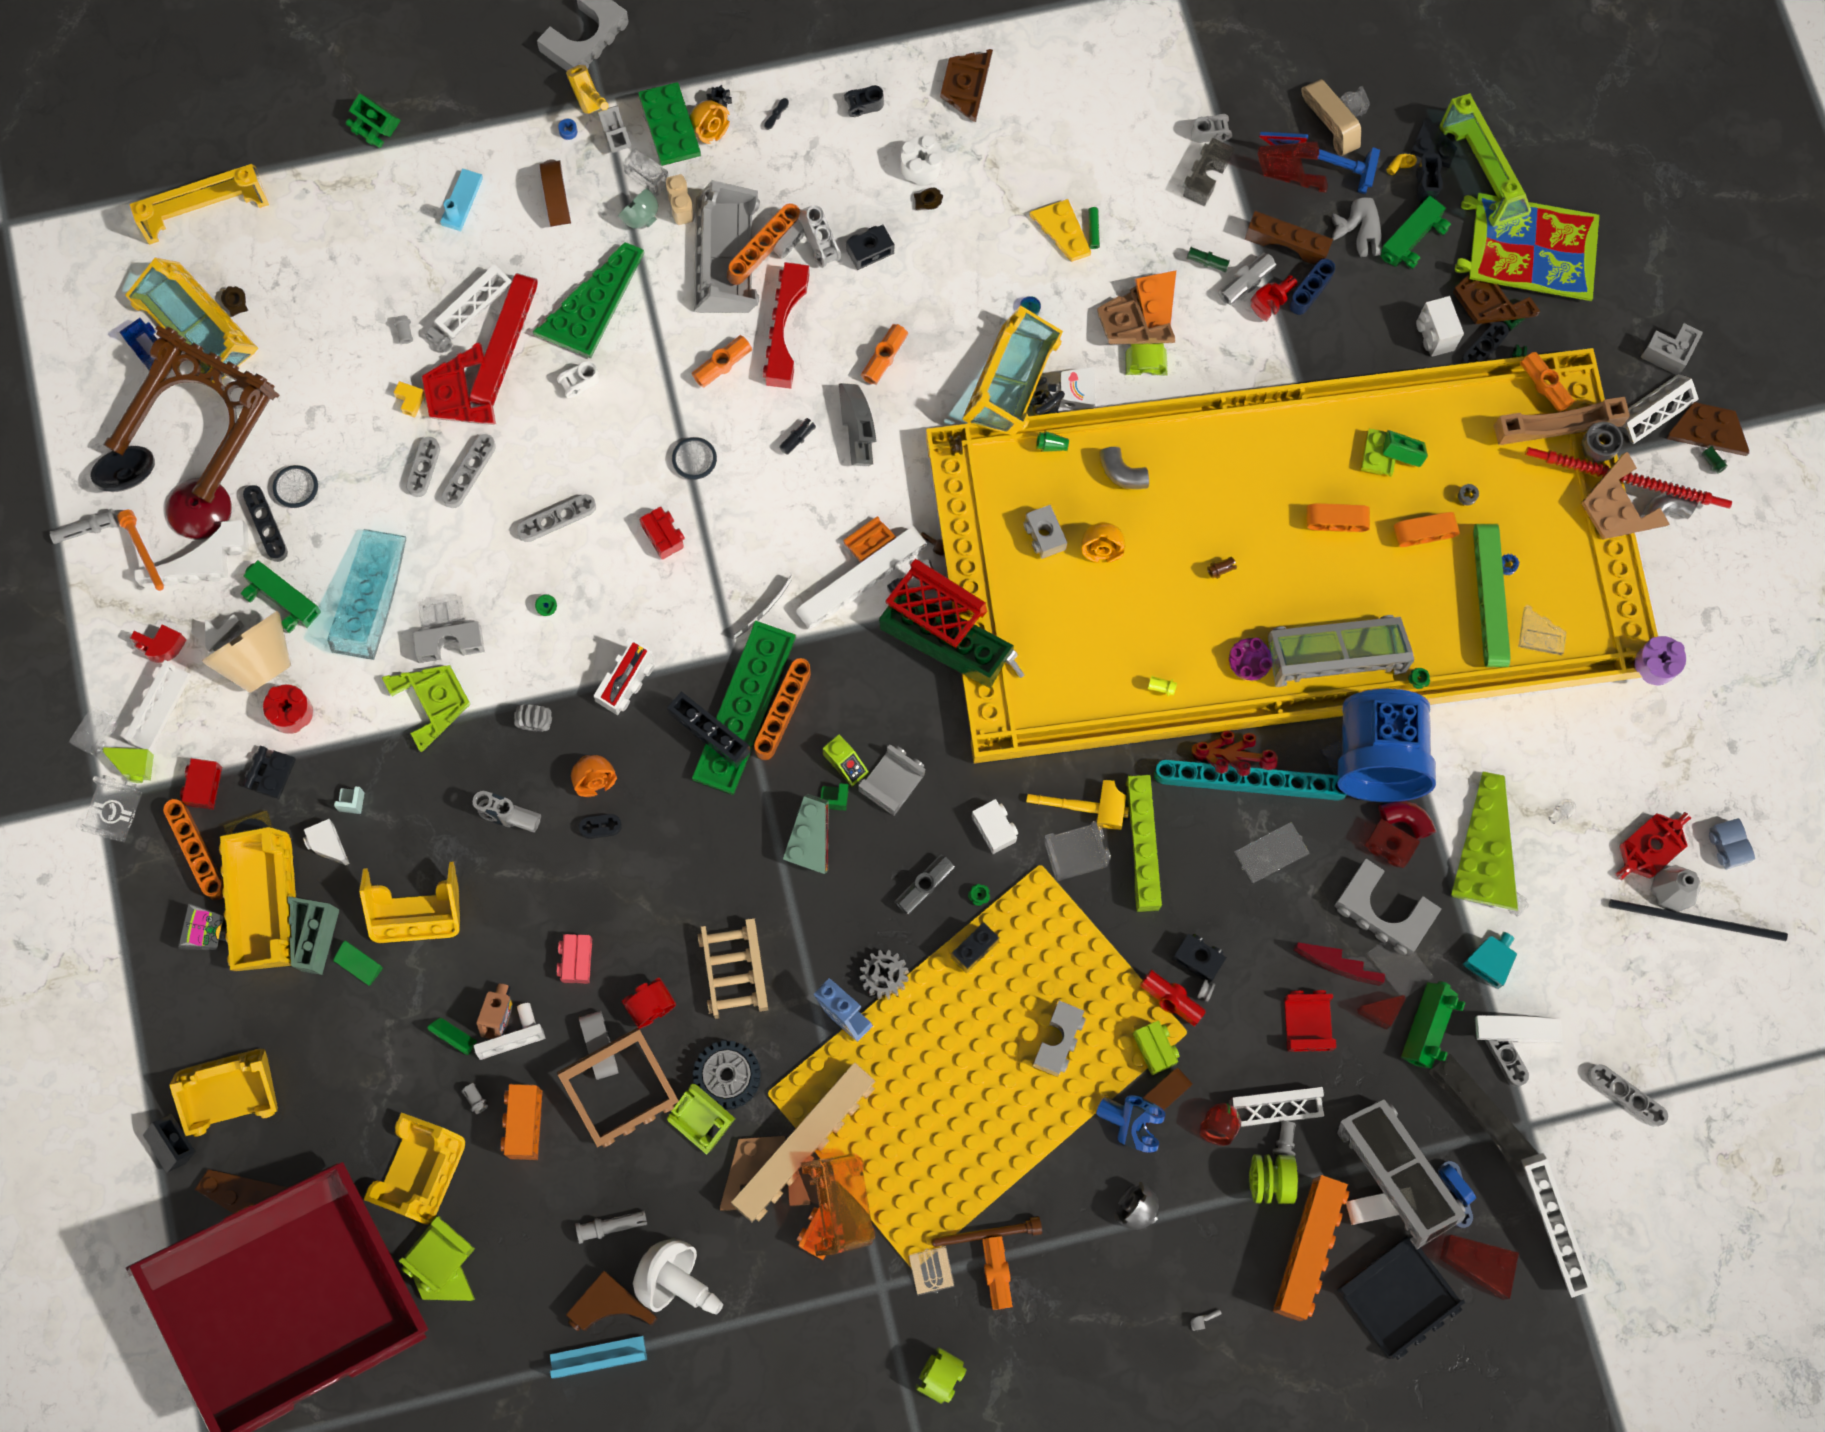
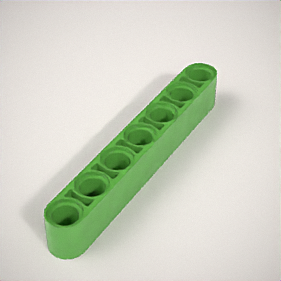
M1497 523L1475 524L1473 538L1485 667H1509L1511 658L1499 525Z

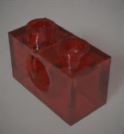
M1381 819L1375 826L1365 846L1369 848L1368 850L1376 856L1381 855L1388 859L1391 865L1397 868H1404L1410 861L1420 841ZM1386 842H1394L1396 850L1389 849Z

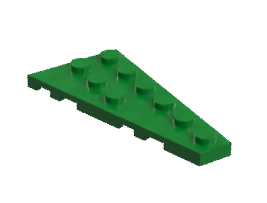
M624 242L600 269L592 273L593 276L587 282H583L554 314L551 313L546 318V322L533 331V334L591 359L644 255V250Z

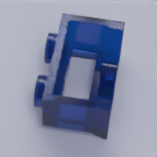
M138 318L119 331V333L148 371H150L154 358L148 355L136 338L145 333L151 342L154 343L157 340L154 335L156 330L149 322L145 324L141 318Z

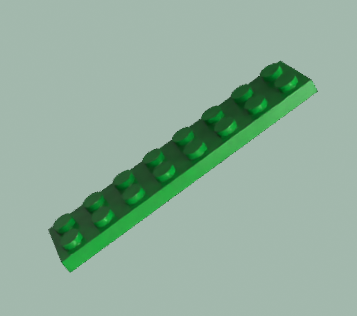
M756 620L716 718L750 746L751 751L796 640L795 634ZM706 744L692 780L734 795L750 753L738 768H735Z

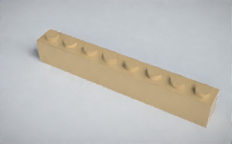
M854 1062L736 1196L731 1205L751 1223L755 1219L759 1222L768 1212L765 1209L770 1202L775 1204L783 1195L781 1189L786 1184L791 1186L799 1175L796 1172L802 1166L806 1168L813 1161L814 1157L811 1155L816 1149L821 1151L829 1142L827 1137L833 1131L836 1134L845 1124L842 1121L847 1114L852 1116L860 1107L857 1104L862 1097L867 1099L875 1090L873 1087L875 1080Z

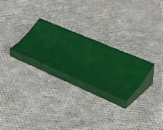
M909 593L910 602L923 600L922 596L916 593ZM906 594L898 595L894 602L897 604L908 603ZM935 603L926 605L927 613L940 611V606ZM924 605L911 607L914 615L925 614ZM890 606L886 608L879 618L880 630L990 689L1006 660L1014 650V645L975 624L958 646L954 648ZM944 615L945 624L957 623V615ZM941 616L928 618L931 626L942 625ZM960 617V622L967 621ZM959 627L946 629L947 636L954 640L959 634Z

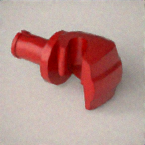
M1292 275L1287 276L1280 284L1274 282L1266 284L1251 298L1253 311L1263 321L1267 322L1271 317V308L1273 313L1277 314L1280 305L1285 304L1287 301L1286 294L1298 285L1295 278L1290 281L1293 278Z

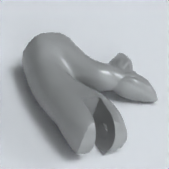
M1359 198L1353 201L1350 216L1347 220L1337 214H1332V222L1336 227L1332 234L1333 240L1344 236L1362 222L1356 240L1359 256L1367 257V242H1371L1373 256L1381 255L1380 220L1373 198Z

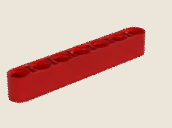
M519 273L515 274L484 356L485 363L481 364L470 394L471 403L480 406L494 405L536 293L537 278Z

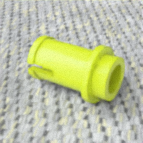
M1151 676L1148 689L1166 693L1167 696L1174 695L1177 683L1173 682V679L1168 681Z

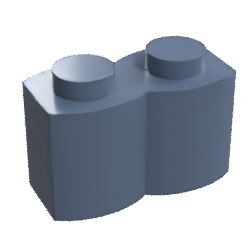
M1739 818L1716 824L1710 828V842L1718 849V862L1726 870L1751 863L1755 860L1753 848L1747 839L1745 828Z

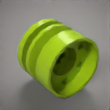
M1253 1155L1249 1172V1184L1254 1203H1262L1263 1196L1266 1204L1271 1203L1273 1193L1276 1195L1278 1204H1294L1296 1202L1298 1178L1294 1155H1277L1275 1165L1272 1164L1270 1155H1265L1263 1162L1261 1155Z

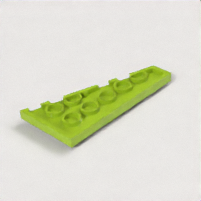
M1482 772L1451 895L1454 898L1519 911L1505 776Z

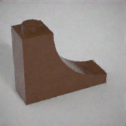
M605 1271L566 1314L570 1318L568 1323L577 1331L580 1329L587 1331L597 1321L618 1314L636 1316L651 1326L658 1319Z

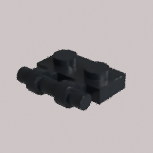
M260 745L257 753H254L252 757L253 763L250 770L245 773L244 778L246 779L243 787L251 789L253 783L256 782L259 784L257 788L258 793L279 800L296 759L275 750L271 758L265 757L268 748ZM261 765H267L263 776L257 775Z

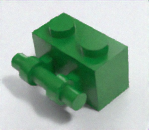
M359 93L349 109L358 118L356 121L349 118L346 125L356 135L360 134L370 145L381 148L384 141L378 138V135L381 133L391 137L401 119L371 98ZM365 123L372 127L371 131L364 128Z

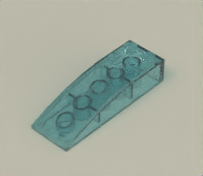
M367 529L363 530L327 638L332 653L371 660L375 659L394 597L406 536Z

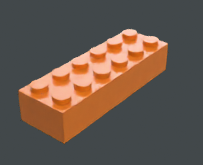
M1323 1175L1313 1179L1273 1312L1297 1321L1307 1320L1308 1316L1311 1317L1315 1309V1303H1312L1315 1294H1319L1322 1286V1281L1319 1278L1321 1272H1325L1328 1266L1329 1258L1326 1255L1328 1249H1332L1335 1243L1336 1236L1333 1235L1335 1226L1339 1227L1342 1219V1213L1339 1212L1341 1205L1346 1204L1349 1196V1191L1346 1190L1348 1184Z

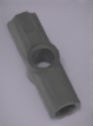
M941 854L895 900L896 905L909 915L927 896L933 893L934 889L955 869V866ZM927 880L931 886L928 889H922L919 886V882Z

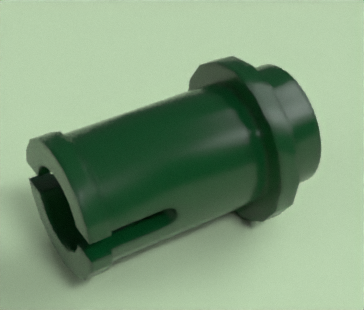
M1713 446L1702 452L1701 455L1711 465L1713 472L1719 474L1728 467L1726 459L1723 460L1714 450Z

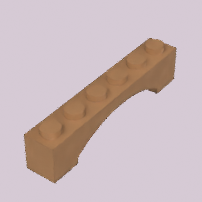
M1619 397L1560 413L1544 415H1522L1521 413L1502 415L1494 424L1498 445L1587 432L1593 424L1598 422H1609L1620 427L1625 424L1630 414L1625 397Z

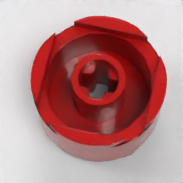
M284 684L272 687L263 702L265 717L282 733L294 734L301 731L302 728L310 723L313 716V707L310 700L300 688L294 685Z
M660 977L653 980L649 985L647 982L635 989L637 992L635 995L631 994L621 1001L639 1029L652 1024L654 1019L663 1017L676 1006L674 998Z

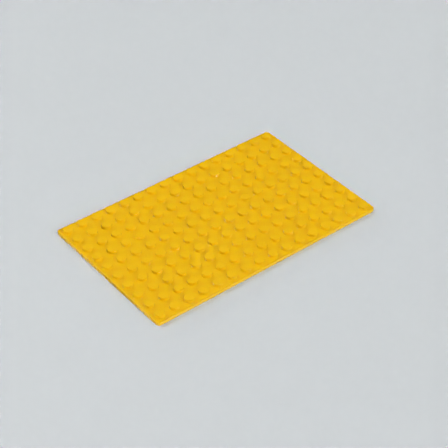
M1042 865L1032 870L907 975L908 982H903L905 990L898 989V996L891 993L890 999H887L886 995H883L881 999H878L861 1013L872 1023L873 1027L858 1042L842 1029L768 1092L771 1100L796 1129L854 1062L875 1080L873 1084L875 1090L867 1099L862 1097L857 1104L860 1107L852 1116L847 1114L842 1120L845 1123L836 1134L832 1131L827 1137L829 1140L827 1145L821 1151L816 1149L815 1153L910 1268L912 1266L909 1256L918 1254L921 1265L925 1258L924 1254L920 1253L927 1252L925 1253L927 1260L931 1256V1253L928 1251H932L933 1255L937 1249L942 1247L932 1246L931 1240L933 1238L957 1234L1097 1113V1108L1104 1097L1112 1100L1148 1068L1133 1036L1134 1031L1159 1020L1160 1024H1165L1169 1031L1170 1037L1167 1038L1171 1046L1175 1045L1187 1034L1186 1029L1175 1016L1164 1011L1159 1005V1000L1140 986L1142 982L1140 976ZM984 922L1000 938L999 942L966 974L951 959V953ZM1058 1001H1062L1084 1010L1082 1017L1086 1018L1082 1030H1077L1074 1038L1078 1040L1074 1051H1068L1066 1059L1070 1061L1065 1073L1060 1072L1057 1077L1032 1066L1042 1042L1050 1046H1056L1062 1042L1063 1037L1060 1030L1049 1025Z

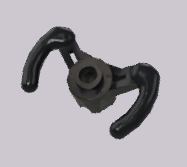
M1045 376L1040 377L1037 387L1047 382ZM1024 387L1017 393L1018 400L1020 399ZM1040 389L1034 392L1029 405L1033 407V413L1036 415L1059 413L1057 404L1064 398L1065 393L1064 391H1058L1052 397L1049 390Z

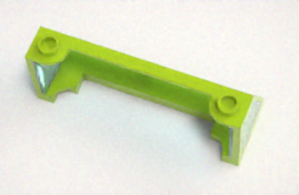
M1471 94L1452 99L1439 129L1445 135L1447 133L1454 134L1456 141L1466 138L1500 201L1496 202L1493 206L1495 212L1490 214L1488 218L1490 223L1495 227L1528 216L1531 208L1526 194Z

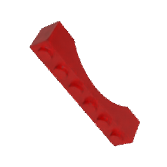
M785 262L784 269L779 270L778 282H781V287L776 289L775 301H778L777 308H773L772 320H775L774 327L770 326L769 339H772L771 346H767L766 358L769 359L768 365H764L763 378H766V386L792 389L795 370L794 360L790 356L784 341V328L792 308L807 294L810 277L809 265Z

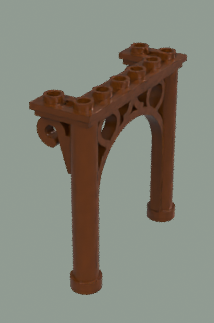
M157 325L155 328L157 330L156 335L160 338L153 343L150 350V356L154 358L151 369L110 438L107 437L103 445L123 456L154 402L166 389L180 383H199L214 389L223 398L228 408L229 427L224 439L191 492L211 504L215 498L214 493L270 399L274 400L275 397L278 399L280 395L274 390L275 386L267 382V379L257 373L254 375L249 371L242 373L239 371V367L228 361L227 364L221 362L222 358L215 353L210 352L208 355L203 352L204 348L196 343H192V345L187 344L186 339L180 336L174 329L168 326L164 329ZM184 361L192 362L194 364L193 371L182 375L180 372L181 363ZM200 362L212 368V371L204 374L201 373ZM173 369L176 376L166 379ZM222 375L235 381L228 383L225 387L222 383ZM235 388L243 389L239 401H232L231 392ZM236 408H243L237 419Z

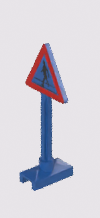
M1260 132V138L1289 160H1292L1297 152H1302L1308 156L1360 174L1361 177L1357 191L1359 193L1366 194L1367 187H1372L1380 149L1373 147L1365 156L1364 162L1353 161L1304 145L1308 139L1307 134Z

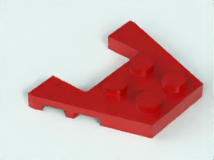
M476 343L472 345V348L464 353L457 354V357L447 363H442L422 376L430 418L490 425L496 424L493 405L488 404L471 408L465 378V367L485 363L482 344Z

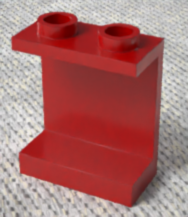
M1325 990L1313 991V994H1304V991H1291L1284 998L1287 1052L1333 1051L1336 1049V1039H1332L1330 1001L1333 999V994H1326Z

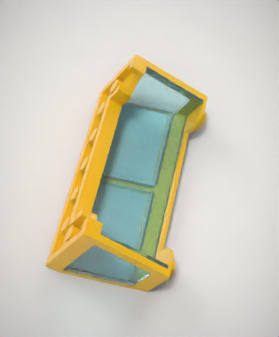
M155 257L125 295L131 301L130 304L138 311H147L162 328L165 329L168 326L174 329L180 336L186 339L187 344L192 345V343H196L204 348V353L208 355L210 352L215 353L222 358L221 362L225 364L230 361L240 366L258 350V347L180 262ZM200 362L201 373L204 374L212 371V368Z
M1020 305L1001 326L962 420L972 425L1013 436L1020 430L1023 431L1029 423L1028 413H1026L1050 353L1053 350L1057 351L1062 343L1060 337L1063 331Z

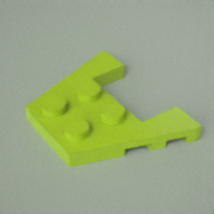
M450 665L423 669L420 672L401 673V675L382 677L391 696L413 687L431 723L410 733L420 752L424 751L471 705Z

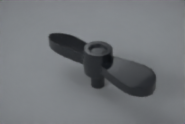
M787 98L781 99L777 108L772 111V115L764 124L766 130L773 128L776 120L780 119L781 113L788 107L789 101Z

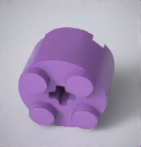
M1667 636L1652 638L1640 649L1635 657L1637 673H1640L1645 682L1656 686L1672 681L1683 671L1686 665L1684 645Z

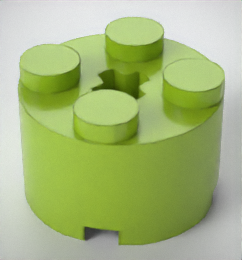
M938 1347L936 1348L937 1356L931 1355L919 1376V1379L923 1381L921 1386L916 1384V1390L941 1404L944 1401L947 1403L951 1401L955 1393L953 1387L957 1380L960 1382L963 1379L967 1369L963 1367L964 1361Z

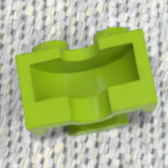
M1164 343L1130 344L1131 347L1125 352L1126 375L1151 373L1153 375L1168 376L1167 350L1164 348Z

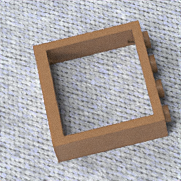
M639 1027L557 1072L597 1147L601 1145L603 1147L609 1146L615 1142V1137L620 1134L626 1136L636 1130V1125L642 1122L644 1125L650 1123L656 1118V1114L661 1111L664 1113L671 1111L676 1106L675 1104L679 1102ZM638 1041L669 1098L599 1136L569 1079Z

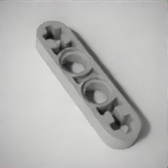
M488 434L480 435L468 451L443 491L442 498L447 507L457 508L463 503L496 449L492 436ZM489 441L490 447L486 446L483 449L481 443ZM472 458L480 459L481 462L477 467L469 465V461ZM462 475L470 478L469 482L465 485L458 483V479ZM456 492L457 499H452L450 502L448 496H453Z
M584 494L524 520L517 527L518 536L524 542H531L590 516L596 510L595 499L591 495ZM587 501L590 508L586 509L585 507H582L583 502ZM574 505H576L577 509L579 510L578 514H576ZM564 509H570L573 513L570 518L565 519L561 517V512ZM544 518H551L553 524L550 527H543L541 521ZM536 522H537L538 528L540 529V531H538V532H537V529H536V527H535V525H534V523H536ZM528 527L531 534L527 535L524 533V528Z
M1599 1064L1589 1070L1588 1079L1594 1086L1652 1127H1659L1667 1122L1668 1112L1663 1106L1607 1066ZM1601 1070L1603 1072L1602 1076L1606 1080L1610 1079L1611 1077L1613 1078V1080H1611L1609 1083L1604 1079L1597 1080V1074L1594 1072H1598ZM1615 1083L1623 1085L1624 1092L1622 1095L1614 1093L1613 1085ZM1634 1096L1642 1099L1643 1106L1641 1109H1637L1632 1105ZM1649 1105H1651V1107L1648 1110H1650L1653 1113L1659 1111V1117L1661 1118V1120L1654 1121V1115L1652 1113L1646 1112L1645 1114H1643V1112L1648 1108Z

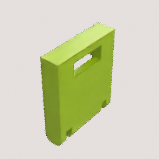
M692 1084L689 1087V1090L684 1093L671 1111L672 1113L667 1117V1120L706 1155L714 1148L736 1119L696 1084ZM715 1124L720 1130L712 1139L707 1133Z

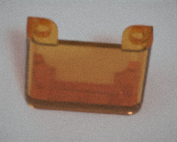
M856 1153L801 1162L802 1173L810 1174L813 1179L810 1180V1185L816 1184L823 1231L818 1232V1236L822 1237L820 1243L814 1244L816 1256L834 1255L872 1245L875 1239V1231L871 1222L862 1158Z

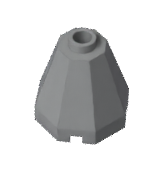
M1673 865L1659 871L1655 875L1650 890L1653 895L1655 894L1659 907L1680 912L1695 905L1701 885L1696 872Z

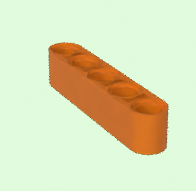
M791 203L784 205L730 262L727 280L731 284L739 285L743 283L774 250L776 243L799 219L800 209L797 205ZM786 215H791L794 218H788ZM773 229H779L781 232H775ZM760 242H764L768 246H762L760 245ZM746 256H752L754 260H749ZM733 270H739L741 274H736Z
M799 658L792 662L754 744L755 753L761 760H769L775 754L811 675L810 664L805 659ZM799 667H803L807 670L804 674L801 675L795 672V670ZM790 686L798 689L793 694L786 692V689ZM784 705L789 709L785 713H780L777 711V708ZM771 725H777L780 728L774 733L768 731ZM762 744H768L771 748L767 752H761L759 747Z
M177 799L169 800L164 805V814L201 891L212 900L222 899L223 879L189 809ZM177 807H181L180 813L176 816H172L173 810ZM186 826H190V831L187 834L182 835V829ZM199 845V851L196 854H191L192 847ZM208 864L209 868L207 872L201 874V867L203 865ZM213 884H218L217 891L210 893V887Z

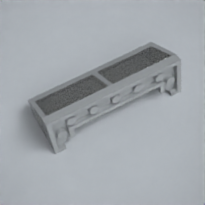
M1384 1099L1342 1120L1337 1134L1343 1143L1350 1141V1149L1356 1151L1406 1224V1230H1410L1413 1236L1410 1239L1416 1249H1419L1463 1221L1466 1216L1464 1213L1466 1210L1459 1200L1454 1199L1397 1118L1398 1113L1392 1104L1388 1105Z

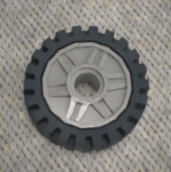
M735 1041L713 1043L700 1053L694 1064V1084L699 1086L725 1110L744 1106L753 1098L760 1085L761 1071L757 1058L749 1048ZM724 1070H731L733 1072V1077L729 1081L721 1079V1073Z

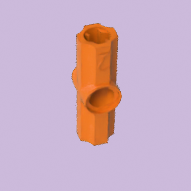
M892 324L882 342L876 346L875 353L861 373V377L869 384L877 385L888 366L893 363L896 353L908 336V331L899 324ZM887 352L890 355L887 357H883L880 355V353Z
M739 335L724 348L715 350L709 360L692 372V376L701 387L705 388L721 374L728 373L735 363L751 352V345L744 336ZM720 359L727 360L724 364L717 363Z
M1532 352L1520 362V365L1535 382L1537 392L1545 395L1558 413L1563 412L1574 403L1575 400L1560 383L1558 373L1555 370L1549 369L1537 352ZM1544 380H1548L1551 385L1546 384Z
M1002 1236L982 1239L986 1262L984 1269L986 1282L990 1289L992 1310L1013 1307L1009 1286L1010 1272L1008 1261L1005 1260Z

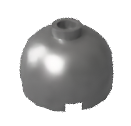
M1138 1182L1139 1186L1133 1184L1126 1190L1118 1203L1122 1205L1120 1212L1115 1211V1220L1133 1230H1140L1150 1224H1154L1159 1216L1158 1197L1142 1182Z

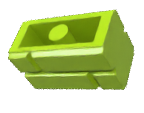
M1158 1020L1133 1032L1135 1041L1151 1075L1178 1063L1177 1058L1180 1055L1176 1046H1171L1167 1037H1170V1034L1165 1024L1161 1025Z

